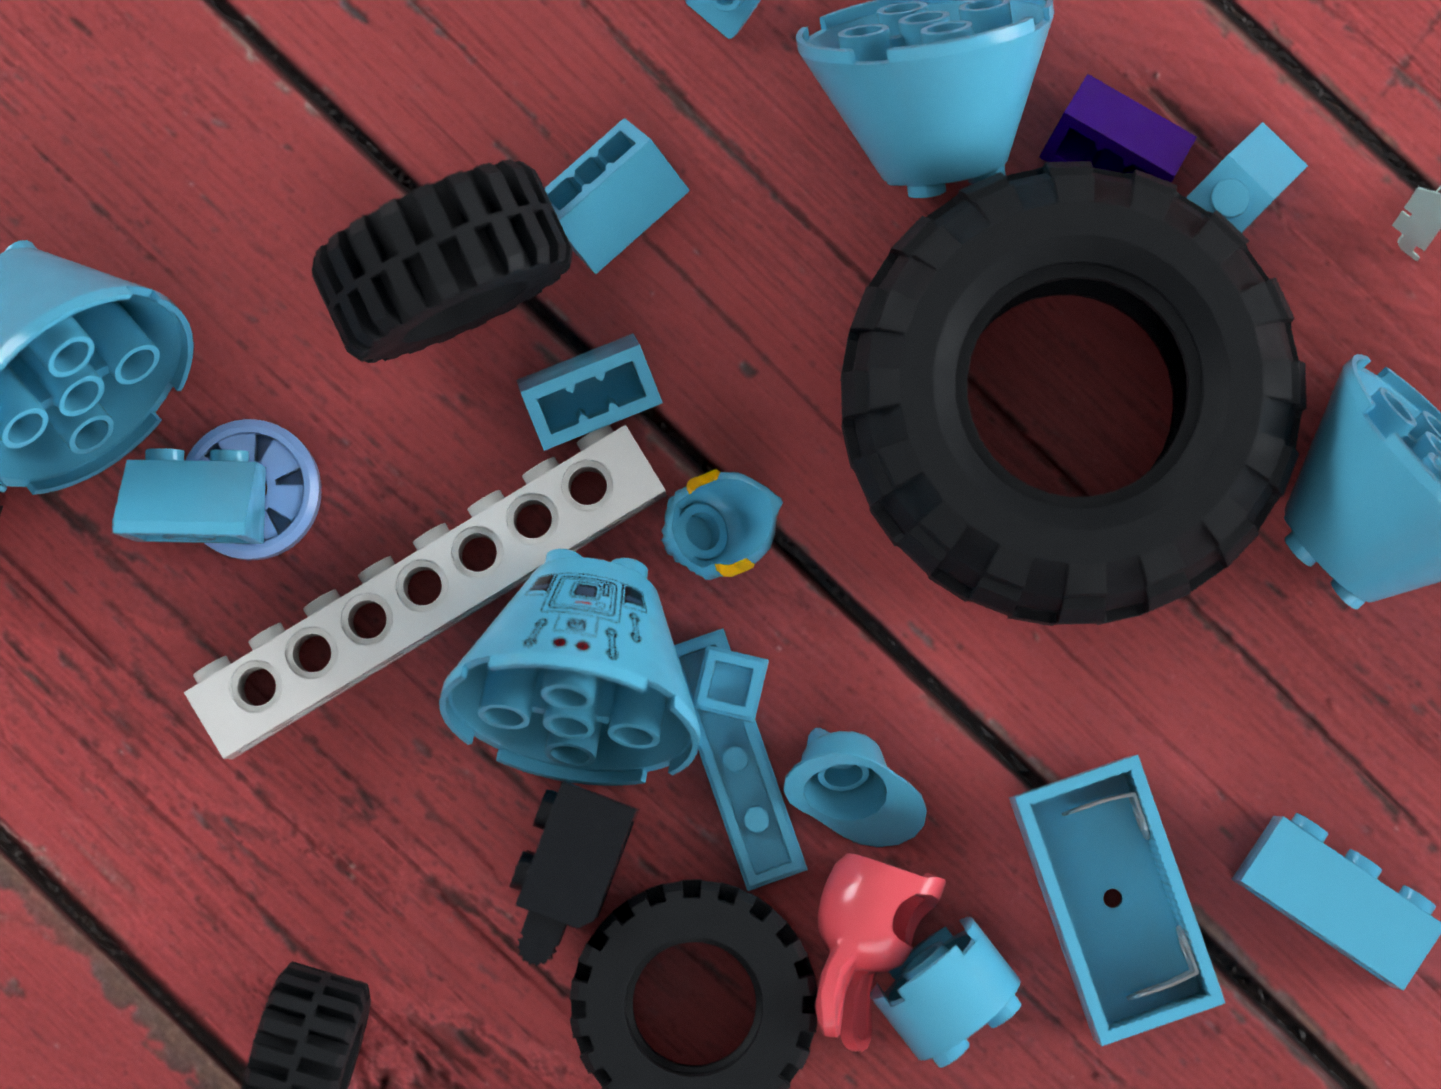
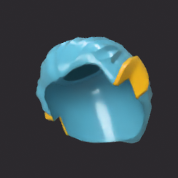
M715 469L688 480L686 487L675 491V495L669 498L664 515L665 525L661 530L663 534L661 541L665 546V551L668 555L673 556L675 562L687 567L705 580H712L722 576L733 577L754 568V564L771 548L776 531L777 517L783 501L781 497L768 487L742 473L719 472Z

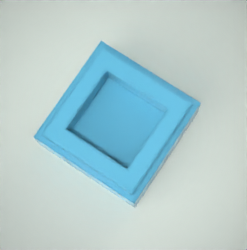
M706 645L693 700L694 709L754 723L769 660Z

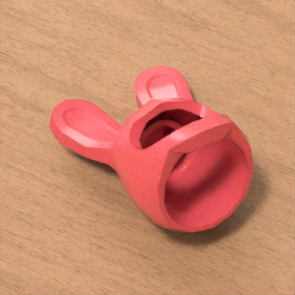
M846 853L834 865L825 884L818 911L819 933L826 949L830 952L820 975L815 1001L817 1020L824 1036L835 1038L840 1036L842 1043L852 1052H863L868 1049L872 1034V999L870 998V993L877 972L887 973L902 966L913 951L912 940L916 928L922 918L940 901L946 885L945 879L929 873L920 876L867 857Z

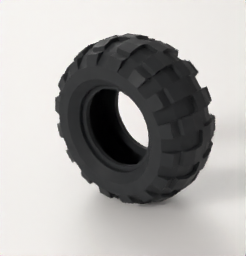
M1091 161L1045 162L1040 168L1006 176L999 172L960 189L955 197L926 217L921 216L891 247L885 261L870 284L866 286L849 330L840 378L842 402L841 428L850 468L854 470L870 507L869 511L893 545L898 546L929 576L930 580L963 601H970L1008 616L1009 619L1048 626L1063 624L1100 625L1141 616L1191 594L1193 590L1229 567L1259 535L1258 531L1278 499L1284 496L1299 456L1296 445L1303 411L1307 409L1305 363L1298 359L1291 322L1295 318L1277 278L1270 279L1267 277L1248 250L1246 244L1249 240L1219 211L1216 210L1214 213L1208 212L1180 195L1176 191L1178 185L1137 169L1133 173H1122L1093 168ZM1064 295L1097 300L1116 308L1130 317L1148 334L1158 348L1167 367L1172 387L1173 412L1170 430L1162 452L1151 469L1134 483L1114 492L1096 496L1069 497L1047 493L1027 485L1010 474L993 458L981 441L973 423L968 403L967 377L971 355L978 337L995 319L1011 308L1027 301L1048 296Z

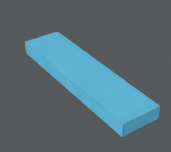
M723 628L674 645L692 704L706 645L731 651ZM694 709L701 734L698 751L747 891L807 871L802 851L756 720L752 723Z

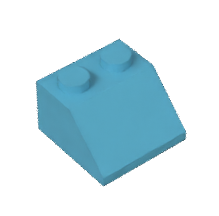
M152 448L145 450V460L126 461L113 517V534L135 542L264 544L266 467L258 462H249V451L210 450V461H184V450Z

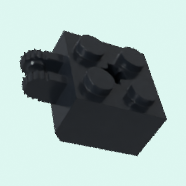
M562 781L558 792L551 789L545 791L533 826L544 830L536 852L530 850L522 852L510 883V888L520 891L515 905L529 910L521 930L523 937L518 939L520 943L517 946L520 950L518 955H522L523 961H528L529 965L532 963L536 964V966L541 963L545 965L548 962L547 960H551L553 954L557 952L556 947L560 945L567 925L578 929L599 917L638 815V808Z

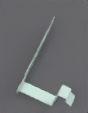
M1441 185L1436 192L1417 187L1404 207L1412 215L1410 216L1402 210L1392 225L1402 233L1397 240L1399 247L1415 261H1418L1420 258L1413 251L1417 246L1425 251L1441 229V193L1438 192L1441 190Z

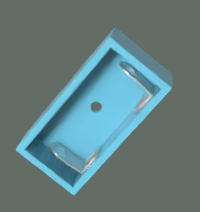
M1138 755L1127 756L1009 797L1094 1042L1105 1046L1226 1003ZM1109 889H1116L1121 895V901L1116 907L1111 908L1104 903V894Z

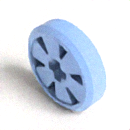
M242 419L231 421L209 431L194 445L185 461H210V450L249 451V462H258L266 467L265 483L267 484V493L265 495L264 544H204L228 557L249 561L272 558L294 547L312 527L321 503L322 485L320 473L310 451L288 430L263 420Z

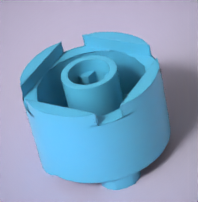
M965 917L959 920L965 930L954 936L944 927L913 948V951L902 966L889 971L895 981L886 992L877 983L870 993L872 1001L917 1059L928 1060L932 1058L939 1068L945 1067L958 1059L970 1046L967 1038L986 1023L991 1028H995L1011 1018L1022 1005L1015 995L1021 983L1020 978L972 917Z

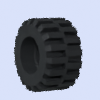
M292 961L278 976L267 1000L249 1055L242 1089H348L371 1005L369 985L365 982Z

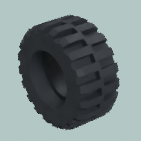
M502 160L494 165L486 163L466 172H456L440 181L425 184L399 199L395 198L379 206V209L361 216L351 222L350 226L345 230L335 233L328 239V244L320 246L313 258L312 277L346 351L358 360L367 363H376L381 359L384 361L395 359L406 353L412 354L424 350L430 345L452 339L469 329L472 330L487 323L486 321L516 308L523 301L535 297L542 292V289L558 281L560 276L570 268L573 249L540 178L533 168L519 160L516 162Z
M693 879L663 883L646 889L626 900L608 915L586 943L578 959V966L571 984L572 1016L570 1023L573 1038H576L581 1052L580 1059L588 1074L592 1073L600 1083L601 1089H788L799 1069H803L810 1054L811 1042L817 1030L818 1020L815 1001L818 990L808 954L797 934L772 906L759 897L739 889V887L723 882ZM682 943H707L727 951L745 968L755 991V1016L746 1038L732 1053L709 1064L685 1065L661 1056L645 1041L634 1017V990L641 972L660 952Z

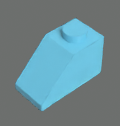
M1262 122L1186 198L1208 212L1214 213L1216 210L1219 211L1233 226L1243 233L1308 165Z

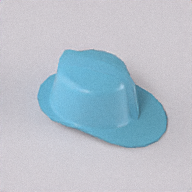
M815 728L808 735L807 747L802 754L801 762L797 763L785 776L783 790L790 804L814 817L842 837L855 843L874 847L899 845L914 838L925 824L927 808L922 795L908 781L887 767L879 745L867 735L854 731L830 733L822 728Z

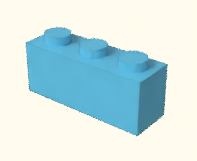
M1295 813L1291 821L1284 816H1273L1231 880L1390 987L1404 991L1441 935V922L1431 916L1437 906L1406 885H1403L1397 893L1379 881L1377 878L1383 870L1360 853L1349 849L1344 857L1323 842L1329 833L1305 816Z

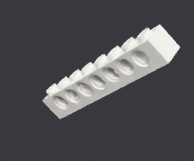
M626 424L616 431H613L611 426L607 425L590 432L576 443L581 450L578 454L561 464L557 462L555 457L539 463L522 475L527 485L507 497H504L500 490L488 494L467 509L472 518L451 531L446 523L430 529L412 542L417 551L395 564L391 556L381 559L358 574L362 585L340 597L336 589L323 594L303 608L307 615L306 619L285 630L281 622L250 639L248 643L253 651L240 659L230 663L227 656H223L194 673L193 677L198 684L185 691L184 694L223 759L233 760L526 582L533 572L545 563L546 555L549 551L568 549L575 552L667 496L664 486ZM583 472H596L603 476L607 482L605 495L595 504L584 505L578 503L571 496L573 480ZM532 504L546 507L552 515L549 530L538 538L524 537L518 532L516 525L520 511ZM485 537L492 540L496 545L497 556L494 563L484 571L475 572L468 570L462 560V552L465 545L474 538ZM423 570L436 572L442 583L438 598L427 605L414 604L408 594L410 579L416 573ZM365 604H380L386 613L384 630L374 638H361L354 629L353 620L355 613ZM314 636H322L331 647L330 661L322 670L308 672L300 663L299 650L307 639ZM266 669L275 679V694L266 704L255 706L245 695V682L254 671Z

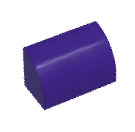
M1087 74L1064 111L1039 158L1046 162L1091 161L1093 168L1122 173H1133L1137 169L1172 182L1197 137Z

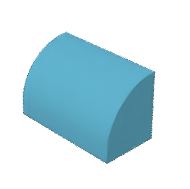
M623 118L544 188L570 242L572 251L595 274L690 191L654 142L626 118Z
M634 334L516 380L544 451L663 403L642 348Z

